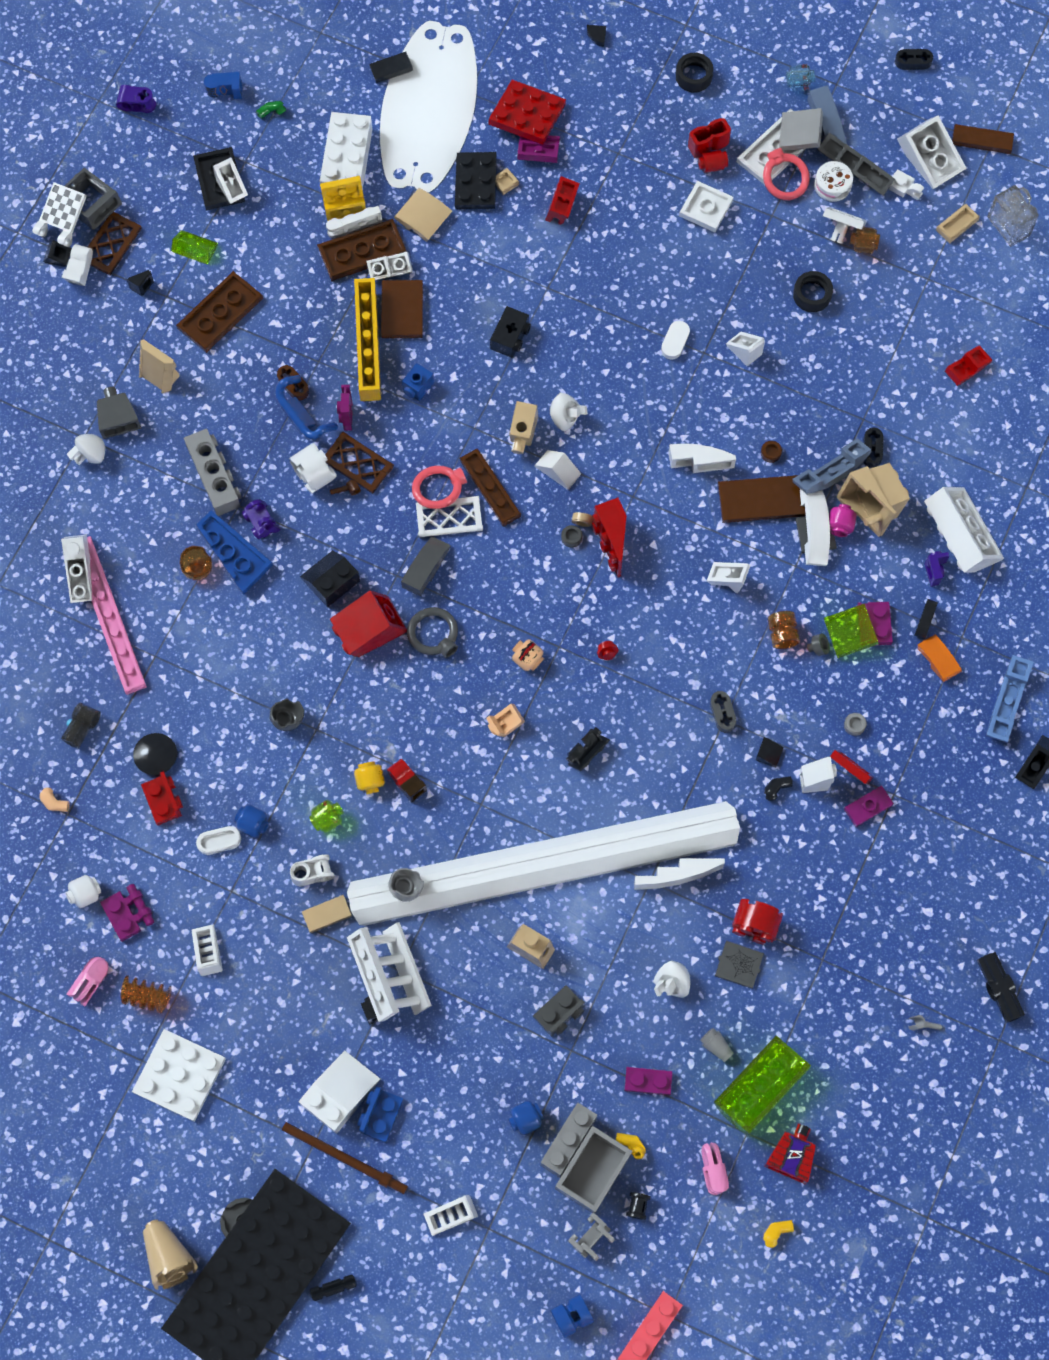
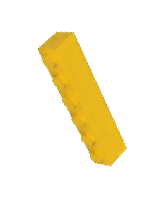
M375 278L354 279L360 401L381 400Z

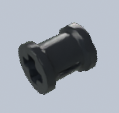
M630 1192L631 1203L626 1216L646 1220L647 1201L650 1200L651 1196Z

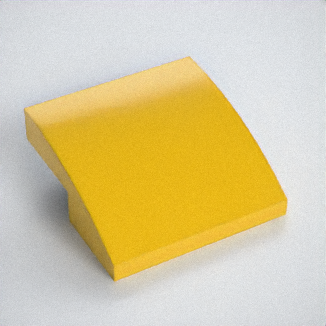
M360 176L320 183L327 221L333 218L342 219L349 214H356L366 209Z

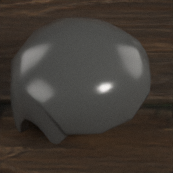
M288 698L276 702L270 709L269 719L281 731L295 730L304 718L302 704L299 701L291 702Z

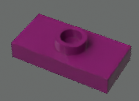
M881 785L844 807V810L854 826L858 827L890 808L894 803Z

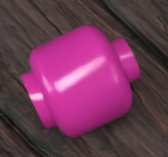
M839 504L838 507H833L830 510L831 534L838 537H846L854 531L857 514L851 509V506Z

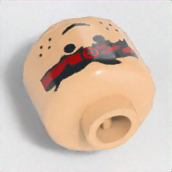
M531 639L526 640L524 643L520 640L512 649L515 652L512 660L524 671H529L530 669L534 671L544 660L542 657L543 650Z

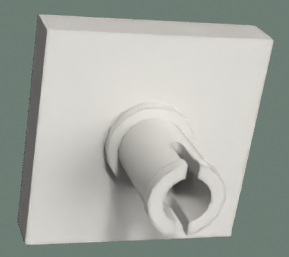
M831 207L825 208L823 214L824 217L836 220L837 224L830 240L836 241L838 234H840L837 242L843 244L848 227L852 226L862 230L867 222L865 219Z

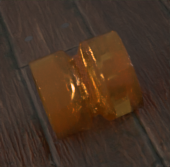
M780 611L768 616L769 630L773 632L771 634L773 648L787 649L800 643L799 632L795 628L797 621L794 612Z

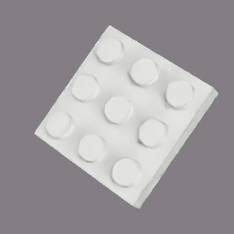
M164 1029L132 1092L195 1122L226 1058Z

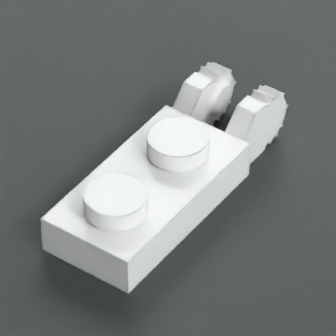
M379 206L368 207L359 213L349 214L342 219L333 218L326 223L327 234L330 238H338L382 223L381 211Z

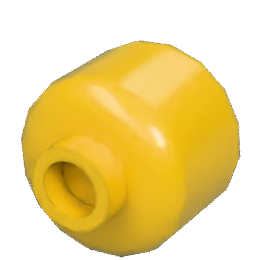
M375 761L358 764V768L354 771L357 789L360 791L365 790L366 794L379 792L378 787H382L385 784L382 766L375 764Z

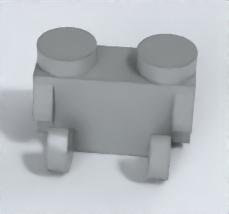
M593 1212L587 1219L590 1223L595 1221L592 1227L578 1242H576L578 1237L575 1234L570 1237L568 1242L584 1258L590 1255L597 1261L599 1257L591 1248L603 1235L610 1243H613L615 1239L608 1233L611 1229Z

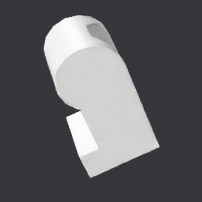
M77 244L72 247L67 268L62 275L63 279L70 283L85 286L93 256L92 248Z

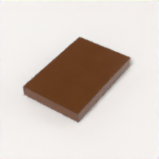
M382 280V338H423V280Z

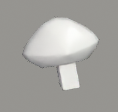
M559 393L550 406V415L554 424L564 432L574 425L581 414H588L587 406L580 405L573 397L565 393Z
M82 434L75 438V446L67 455L70 460H75L78 465L85 459L90 463L100 464L104 459L106 447L103 439L99 436Z
M669 961L658 970L653 980V983L656 985L654 988L656 995L661 996L663 992H666L667 996L672 995L684 998L689 994L691 985L690 974L683 964Z

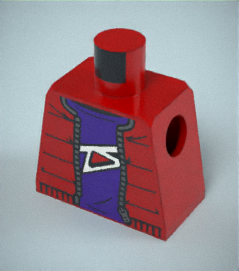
M798 1124L794 1135L785 1132L764 1167L800 1183L807 1184L816 1147L815 1144L807 1141L811 1129L805 1125Z

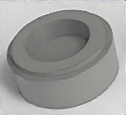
M859 713L849 714L844 721L845 731L852 736L861 735L867 725L865 717Z

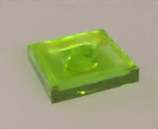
M865 604L824 617L837 658L879 644Z

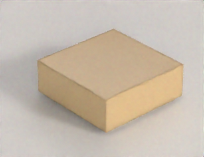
M508 168L496 175V187L502 195H505L519 185V181Z

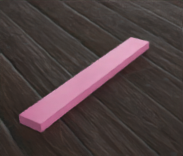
M89 536L87 539L90 553L92 604L124 691L128 695L147 686L91 536Z

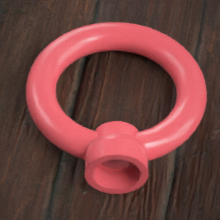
M781 148L768 153L769 161L766 163L763 171V181L767 190L774 197L781 200H794L802 196L807 190L810 181L809 170L806 164L793 154L783 153ZM784 161L795 164L801 172V184L793 192L780 191L775 187L771 179L773 167Z
M431 466L422 470L415 477L412 483V494L415 500L426 508H445L457 500L461 493L462 485L466 484L467 480L461 468L452 470L446 466ZM443 474L450 478L453 485L451 494L438 501L426 499L420 491L423 480L430 475Z

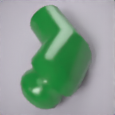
M280 100L267 102L256 110V114L260 119L274 110L278 115H281L286 111V107Z

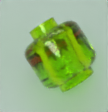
M325 800L312 808L309 818L317 831L329 832L342 823L341 815L344 812L338 802L334 804L331 800Z

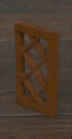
M113 212L106 218L88 245V248H92V251L96 249L98 257L92 258L90 266L111 275L142 229L141 225ZM113 220L119 223V226L108 228ZM124 228L132 229L127 237L124 236ZM121 229L123 238L111 240L109 232ZM107 233L109 241L97 244L103 234ZM124 242L118 252L114 253L112 245ZM110 245L112 254L100 256L98 248ZM113 258L108 266L102 263V260Z
M344 431L325 454L328 459L326 464L347 478L355 480L358 485L372 494L394 467L393 463L364 446ZM346 440L354 447L342 449V444ZM361 450L371 458L359 460L357 451ZM355 451L357 461L344 463L343 453ZM341 453L342 463L339 464L331 459L335 454ZM374 461H378L385 467L380 471H376ZM372 462L374 472L361 474L360 464ZM357 465L359 474H354L346 469L345 466ZM374 476L375 480L369 484L362 477Z

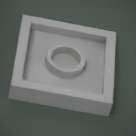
M822 109L783 112L779 148L782 151L820 147L823 120Z

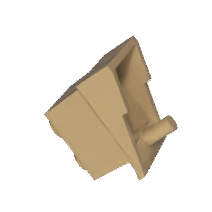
M890 463L871 469L866 466L850 472L836 496L842 504L851 506V509L856 512L864 522V525L868 526L878 537L883 535L891 521L899 516L910 499L908 490L903 487L897 471L893 469Z

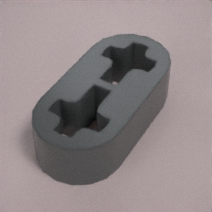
M717 691L711 697L710 707L718 730L729 733L735 728L736 716L729 695L726 692ZM719 697L721 700H725L722 710L719 703L715 704ZM723 714H725L727 720H731L729 726H726L725 723L721 724Z

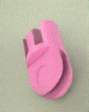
M101 957L90 959L66 995L73 997L77 1002L80 1001V1004L85 1007L108 973L107 961Z
M711 1142L709 1146L706 1143L701 1149L704 1163L702 1170L708 1192L711 1195H718L729 1188L725 1163H722L718 1145Z

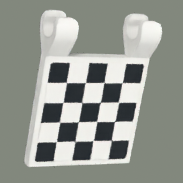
M54 182L40 220L33 227V233L45 237L48 232V224L63 230L58 236L57 242L70 247L72 244V233L87 195Z

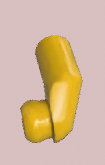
M623 1133L616 1134V1141L632 1150V1156L635 1159H642L644 1157L646 1149L638 1136Z
M792 1220L774 1222L769 1225L763 1236L765 1245L768 1248L777 1246V1240L781 1233L794 1232Z

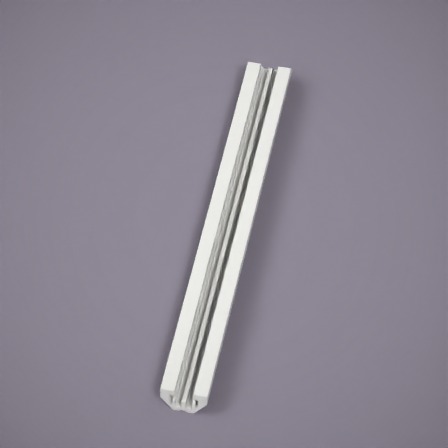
M725 801L411 869L412 871L419 872L421 880L424 881V887L420 895L412 901L402 902L393 897L388 886L392 873L350 882L347 894L353 916L359 925L366 926L731 847L737 844L740 825L735 808Z

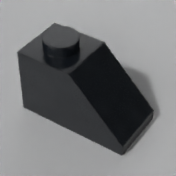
M1044 735L1041 736L1015 776L1016 779L1032 789H1035L1049 768V738Z

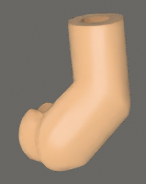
M47 787L42 790L40 800L48 810L69 811V801L57 800L51 788Z

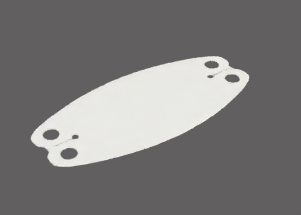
M435 21L425 22L411 37L403 52H407L413 71L389 79L383 99L380 120L381 157L385 177L388 183L395 188L413 186L416 189L421 188L426 192L435 189L455 162L457 153L460 152L468 134L474 114L477 93V66L471 35L465 26L452 25L451 27H445ZM433 29L436 31L437 36L429 40L425 37V32ZM459 33L463 36V41L457 44L453 43L451 36ZM441 45L444 46V49L442 50L439 49V46ZM417 162L418 166H414L413 163ZM401 168L405 170L406 176L403 179H396L393 175L396 169ZM423 173H430L433 176V180L425 184L420 180V177Z

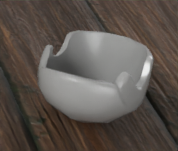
M399 868L391 874L388 886L393 897L406 902L412 901L420 895L424 887V881L421 880L419 872L408 868Z

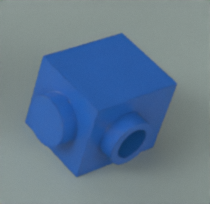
M416 363L402 380L403 392L408 397L416 398L420 401L434 384V374Z

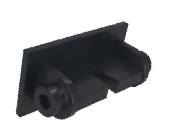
M597 727L590 729L581 739L585 746L583 747L580 743H577L567 753L568 757L566 760L569 762L568 765L582 771L604 749V746L610 739L600 735L602 732Z

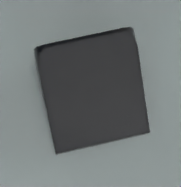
M52 240L48 245L43 262L66 267L72 248Z
M147 270L129 277L127 282L132 291L142 296L154 283L151 271Z
M764 737L756 761L776 768L784 747Z

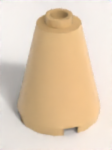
M153 1220L146 1224V1228L143 1230V1237L154 1288L158 1290V1286H162L163 1289H168L188 1279L187 1274L191 1270L195 1273L198 1269L195 1259L164 1221Z

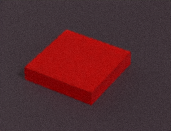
M834 750L830 755L834 761L863 783L869 784L874 776L841 751Z

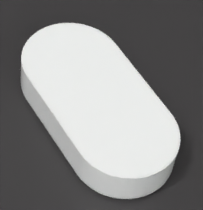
M675 321L670 325L661 348L662 355L665 358L673 360L681 355L690 333L687 323Z
M227 826L203 832L198 836L196 845L202 854L212 855L237 848L241 842V835L235 827Z

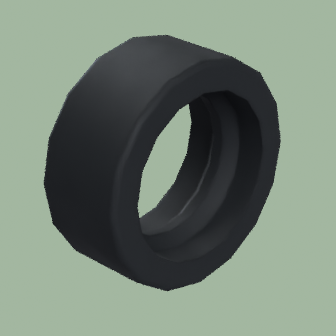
M698 52L683 55L676 65V81L678 85L688 92H700L710 86L713 79V64L706 55ZM696 65L706 71V75L701 79L693 80L683 74V69Z
M809 271L803 273L798 277L794 286V301L797 306L807 312L821 311L831 301L833 284L830 278L821 272ZM815 283L825 290V295L822 299L810 300L802 295L801 288L805 284Z

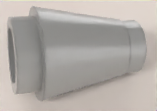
M711 1028L700 1039L703 1043L702 1046L723 1062L727 1061L734 1054L719 1030L716 1031L714 1028Z

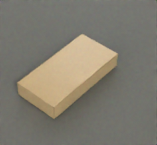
M965 204L938 225L936 231L947 242L951 243L979 221L980 216Z
M344 895L302 911L310 934L352 917Z

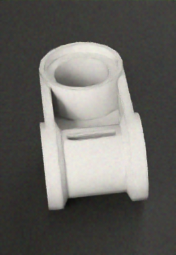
M327 854L319 855L312 859L294 863L290 868L292 882L296 886L301 887L333 879L335 876L330 869V856ZM298 870L306 872L303 878H296L294 875Z

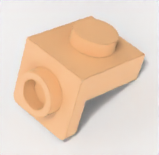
M510 704L495 716L489 715L486 718L489 723V730L494 735L506 737L525 723L515 704Z

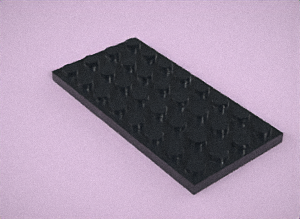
M274 1169L161 1329L202 1360H257L351 1223L277 1169Z

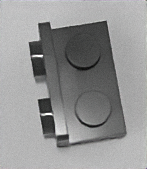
M565 985L533 1015V1018L551 1037L555 1033L560 1035L568 1027L566 1023L571 1018L576 1020L583 1014L585 1002L582 999L580 1000Z

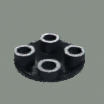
M151 733L142 737L137 742L133 751V759L138 769L145 774L155 777L161 776L160 772H167L171 769L178 757L177 748L173 740L161 733Z

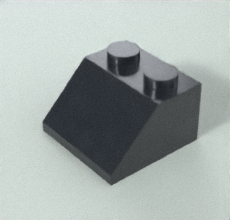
M333 550L300 576L327 608L360 582L359 572L344 556Z

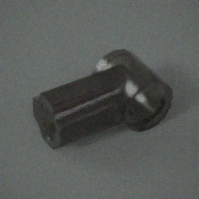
M82 702L78 703L72 713V721L61 738L62 741L79 749L89 730L97 725L101 712Z

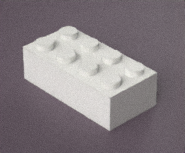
M331 112L320 183L360 176L363 190L373 130L371 116Z

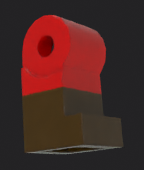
M398 760L387 769L396 785L411 803L427 792L426 784L416 776L404 760Z

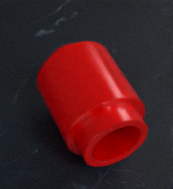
M717 150L701 153V157L698 158L699 169H703L704 173L724 170V168L728 167L727 152Z

